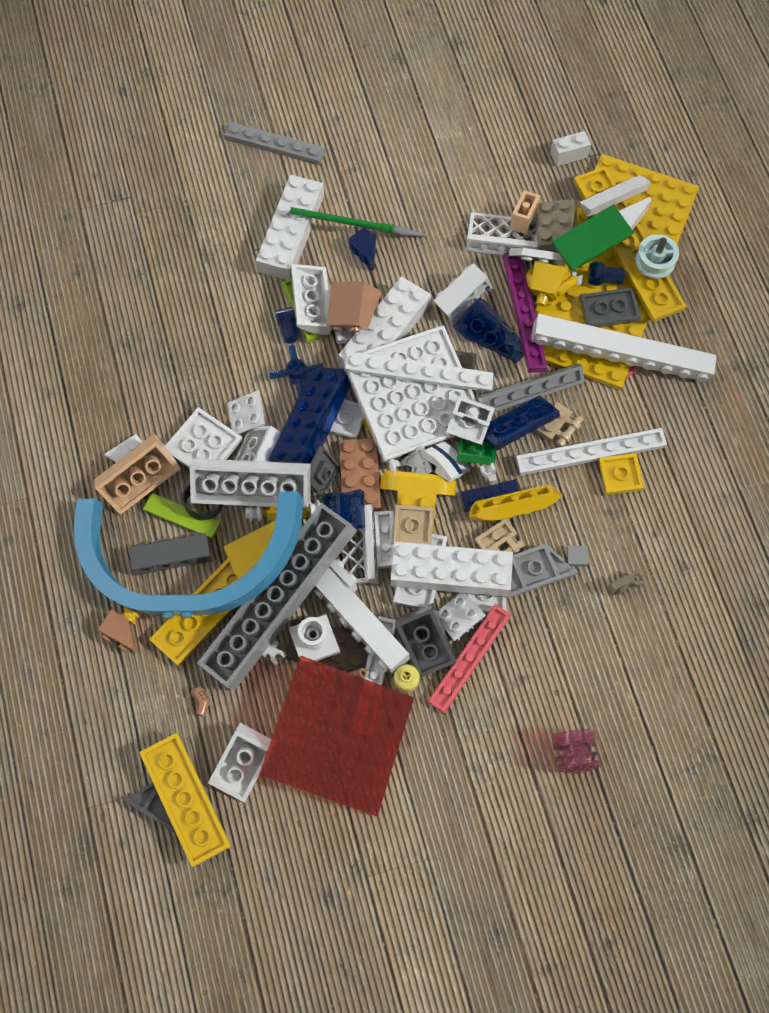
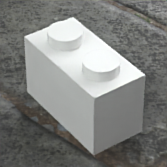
M585 131L553 140L550 154L556 166L587 158L591 143Z

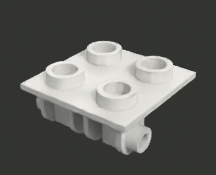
M259 390L227 403L231 430L238 435L256 427L266 426Z
M459 593L437 611L444 629L453 641H459L465 632L469 633V629H473V626L480 621L482 622V618L486 616L465 593Z

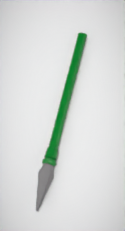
M290 207V214L374 229L385 233L389 232L391 235L395 233L427 237L426 234L398 227L394 224H381Z

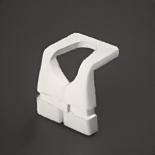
M419 446L415 449L416 451L411 452L401 461L388 460L392 471H396V467L408 465L412 467V473L432 474L434 472L431 462L422 458L423 451L426 450L424 446Z

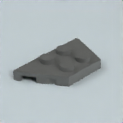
M153 783L143 787L141 791L124 800L176 834Z

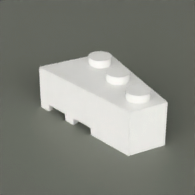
M473 263L471 266L465 267L462 274L458 278H454L444 291H440L433 301L452 320L465 311L472 300L478 301L481 299L480 295L486 290L490 292L493 290V287L488 277Z

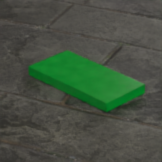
M613 204L552 241V244L571 272L631 237L634 232Z

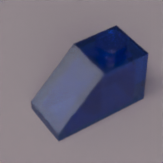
M363 227L349 238V249L373 271L375 269L377 238L372 231Z

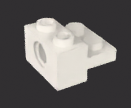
M459 396L446 433L482 445L495 408Z

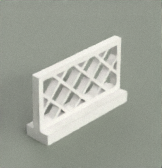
M471 212L466 251L503 255L504 252L509 253L511 248L538 250V220L533 219L531 226H536L535 229L532 231L528 230L527 234L520 236L517 231L510 229L509 224H511L512 217ZM474 219H480L483 223L478 225ZM497 221L500 225L495 227L492 222ZM486 225L491 229L488 232L482 229ZM505 227L509 232L502 234L499 230ZM478 231V232H480L482 235H477V234H472V233ZM496 233L499 237H493L490 235ZM513 235L516 239H510L507 237ZM530 237L534 241H527L525 239Z
M363 505L364 508L334 511L356 530L360 531L363 536L358 543L352 539L350 540L355 547L349 553L344 550L341 551L346 555L341 562L344 565L350 558L356 563L350 571L352 574L359 567L364 570L365 578H356V584H379L375 511L372 505ZM354 514H361L362 519L357 525L350 521ZM358 548L364 554L359 562L351 557Z

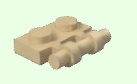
M557 402L537 427L536 433L550 442L554 437L558 438L559 440L556 444L559 447H563L565 443L571 440V435L574 431H578L581 427L580 424L583 418L578 415L575 419H570L573 412ZM566 425L568 427L567 430L562 432L561 428Z
M506 518L474 539L477 546L484 550L500 551L498 548L506 543L508 548L504 551L513 552V554H517L520 552L519 549L525 546L521 539L516 543L512 538L517 536V532Z

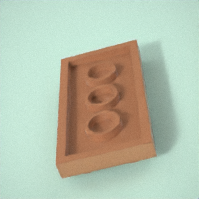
M374 438L339 440L343 510L364 508L363 505L371 504L374 511H381L378 454Z

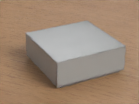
M567 546V564L570 566H587V546Z

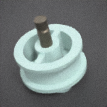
M658 234L648 236L639 246L635 259L636 266L644 276L653 279L664 278L674 270L679 257V249L677 244L667 236Z

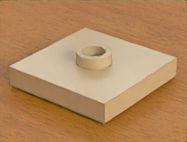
M395 505L392 544L394 542L431 545L434 507Z

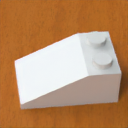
M240 723L208 784L245 803L276 741Z

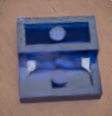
M358 489L346 493L336 491L323 495V504L349 522L355 529L365 528L363 490Z

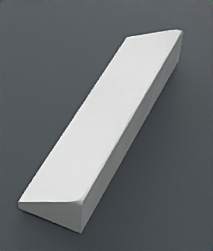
M638 175L579 202V204L589 217L613 204H618L648 190L650 181Z

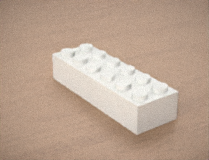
M294 175L289 176L256 258V266L259 273L285 280L292 278L291 264H298L315 219L290 214V207L318 212L324 198L323 183Z
M401 276L376 307L368 329L356 332L339 353V366L344 368L342 359L346 358L347 351L361 353L405 338L430 307L431 294Z
M194 459L190 465L191 503L277 507L278 492L298 491L303 497V508H308L310 503L311 464Z
M394 542L391 586L509 597L513 552Z

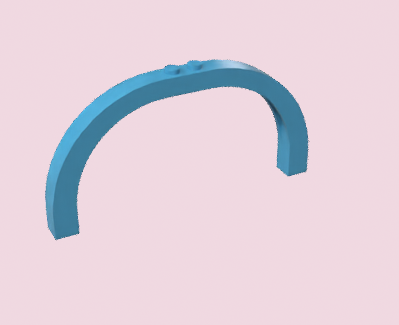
M298 491L278 492L275 527L264 554L242 578L223 589L211 593L198 595H144L130 591L122 586L109 571L102 554L100 528L103 504L95 498L77 499L74 519L76 552L80 564L92 584L109 599L128 609L148 615H160L162 618L172 619L173 616L192 618V615L221 613L236 608L259 595L278 577L294 551L301 529L303 497Z

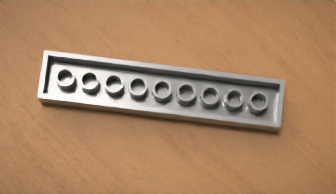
M321 503L301 528L294 551L278 577L259 595L239 608L197 664L224 686L235 691L357 530L349 522Z

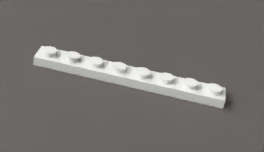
M350 351L346 352L344 368L346 372L483 392L492 391V372Z
M658 428L516 456V462L521 476L594 462L602 457L666 448L667 442L663 429Z

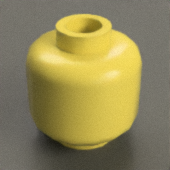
M405 664L396 669L393 681L397 690L403 693H410L418 687L420 676L415 667Z

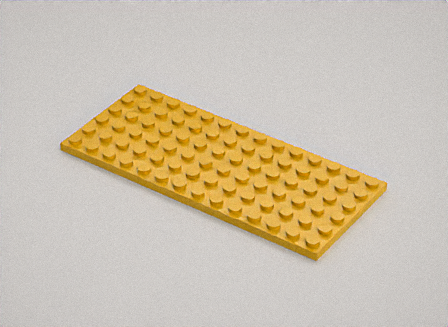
M601 154L595 170L606 166L616 185L638 175L650 181L648 190L625 200L628 206H631L648 197L652 199L648 211L638 222L646 237L657 234L664 235L678 244L700 186ZM581 206L577 210V226L593 217L592 215L588 217ZM609 249L571 272L566 263L565 266H561L568 268L571 276L573 272L577 273L576 276H581L582 274V283L574 285L564 295L560 296L558 300L548 299L546 307L537 305L535 316L543 314L585 324L579 299L580 294L631 288L633 286L612 249ZM635 290L634 293L641 316L640 322L599 328L642 337L649 315ZM521 344L518 349V354L524 355ZM542 345L547 364L560 369L581 364L584 378L621 391L630 368L625 363L611 362L600 357L594 358L587 354H576L570 350H559L552 346Z

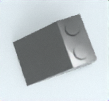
M434 603L396 619L395 625L420 677L457 663Z

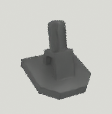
M322 446L319 447L313 458L306 451L300 452L299 461L304 464H311V489L318 494L328 491L340 469L339 464L326 448Z

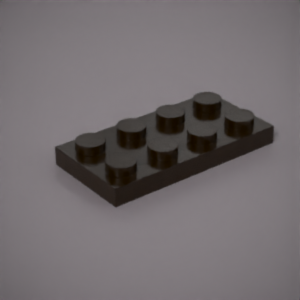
M294 619L293 626L300 624L302 621ZM331 626L340 653L311 664L351 672L361 668L365 669L368 659V653L364 649L366 647L362 641L358 643L351 634L352 630ZM290 636L286 659L300 662L294 642Z

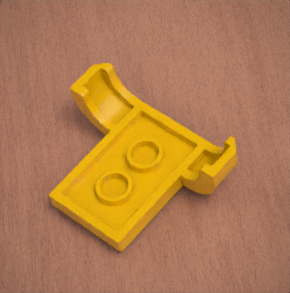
M386 470L381 474L380 489L398 490L397 505L434 507V525L436 494L455 496L457 481L449 482L443 477L434 474Z

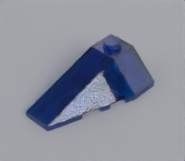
M481 297L476 299L452 326L465 339L480 344L482 347L488 348L515 363L524 356L521 339Z

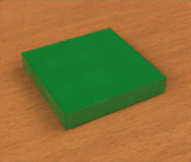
M459 439L457 461L485 465L494 463L495 466V443L483 442L480 445L466 439Z

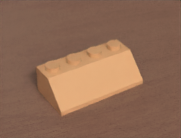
M153 434L95 478V489L121 515L180 470V466L167 447Z

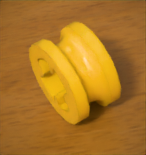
M124 607V613L120 615L135 625V619L140 616Z

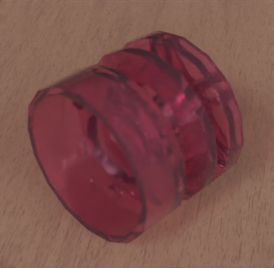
M570 730L551 736L553 750L563 752V754L555 757V762L562 763L556 766V772L580 774L600 767V761L590 760L599 756L598 752L588 751L589 748L597 745L594 730Z

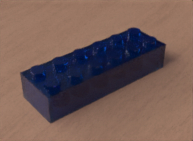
M312 366L268 459L270 462L304 464L312 462L319 447H323L351 386L348 375L343 369Z

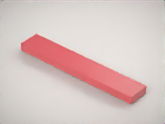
M494 604L456 659L457 663L452 665L427 701L430 705L445 714L512 614Z

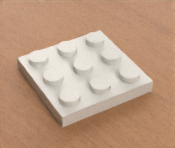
M198 407L165 446L175 460L190 469L194 459L227 460L243 439L236 432Z

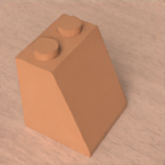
M364 281L332 282L327 326L332 327L333 331L344 332V330L360 332V330H367L381 296V291Z

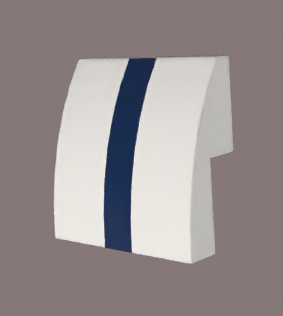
M446 442L439 443L423 451L422 458L436 465L435 473L449 482L469 473L471 470L467 462L457 461L458 452Z

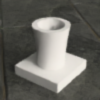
M326 614L320 617L306 618L300 624L289 628L302 667L340 653Z

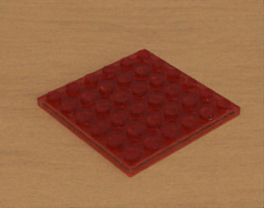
M300 656L259 776L377 817L414 697Z

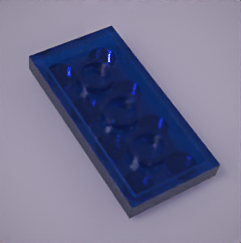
M539 395L490 421L484 440L497 451L560 417V412Z

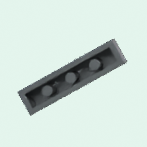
M194 533L190 537L177 536L173 540L168 541L156 540L152 544L147 545L140 543L129 548L131 569L135 576L212 561L207 534Z

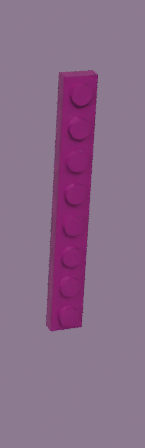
M504 252L502 259L528 373H545L548 367L543 346L531 342L536 316L526 280L523 260H521V257L509 256L508 252Z

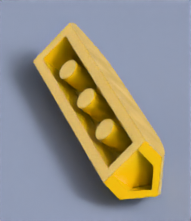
M547 484L475 501L471 506L469 518L480 522H496L521 514H530L531 512H538L550 507L563 495L555 487Z

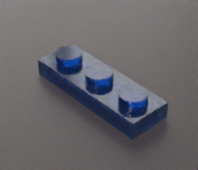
M516 479L464 491L460 495L465 512H468L475 501L517 492L519 488Z

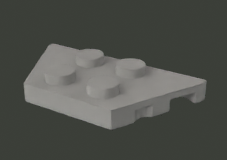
M548 544L514 554L511 591L509 597L506 598L510 599L578 574V571L568 565L565 559L556 554Z

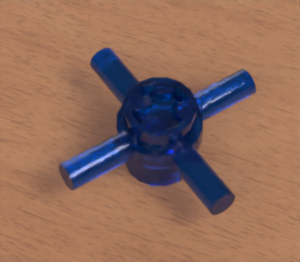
M290 345L288 349L291 360L288 362L286 369L269 372L270 380L287 377L292 384L296 385L298 397L305 396L303 383L308 372L324 370V364L322 362L306 365L301 359H298L295 345Z

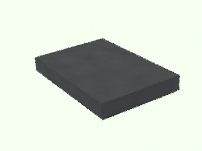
M633 287L580 294L579 299L586 325L599 328L640 322L641 320Z

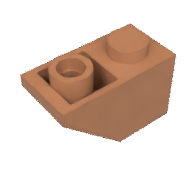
M110 610L98 628L102 634L101 638L109 643H112V641L118 643V648L126 653L129 650L136 653L137 646L131 622L124 616Z

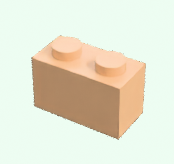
M523 191L512 213L511 230L527 234L538 211L541 195Z

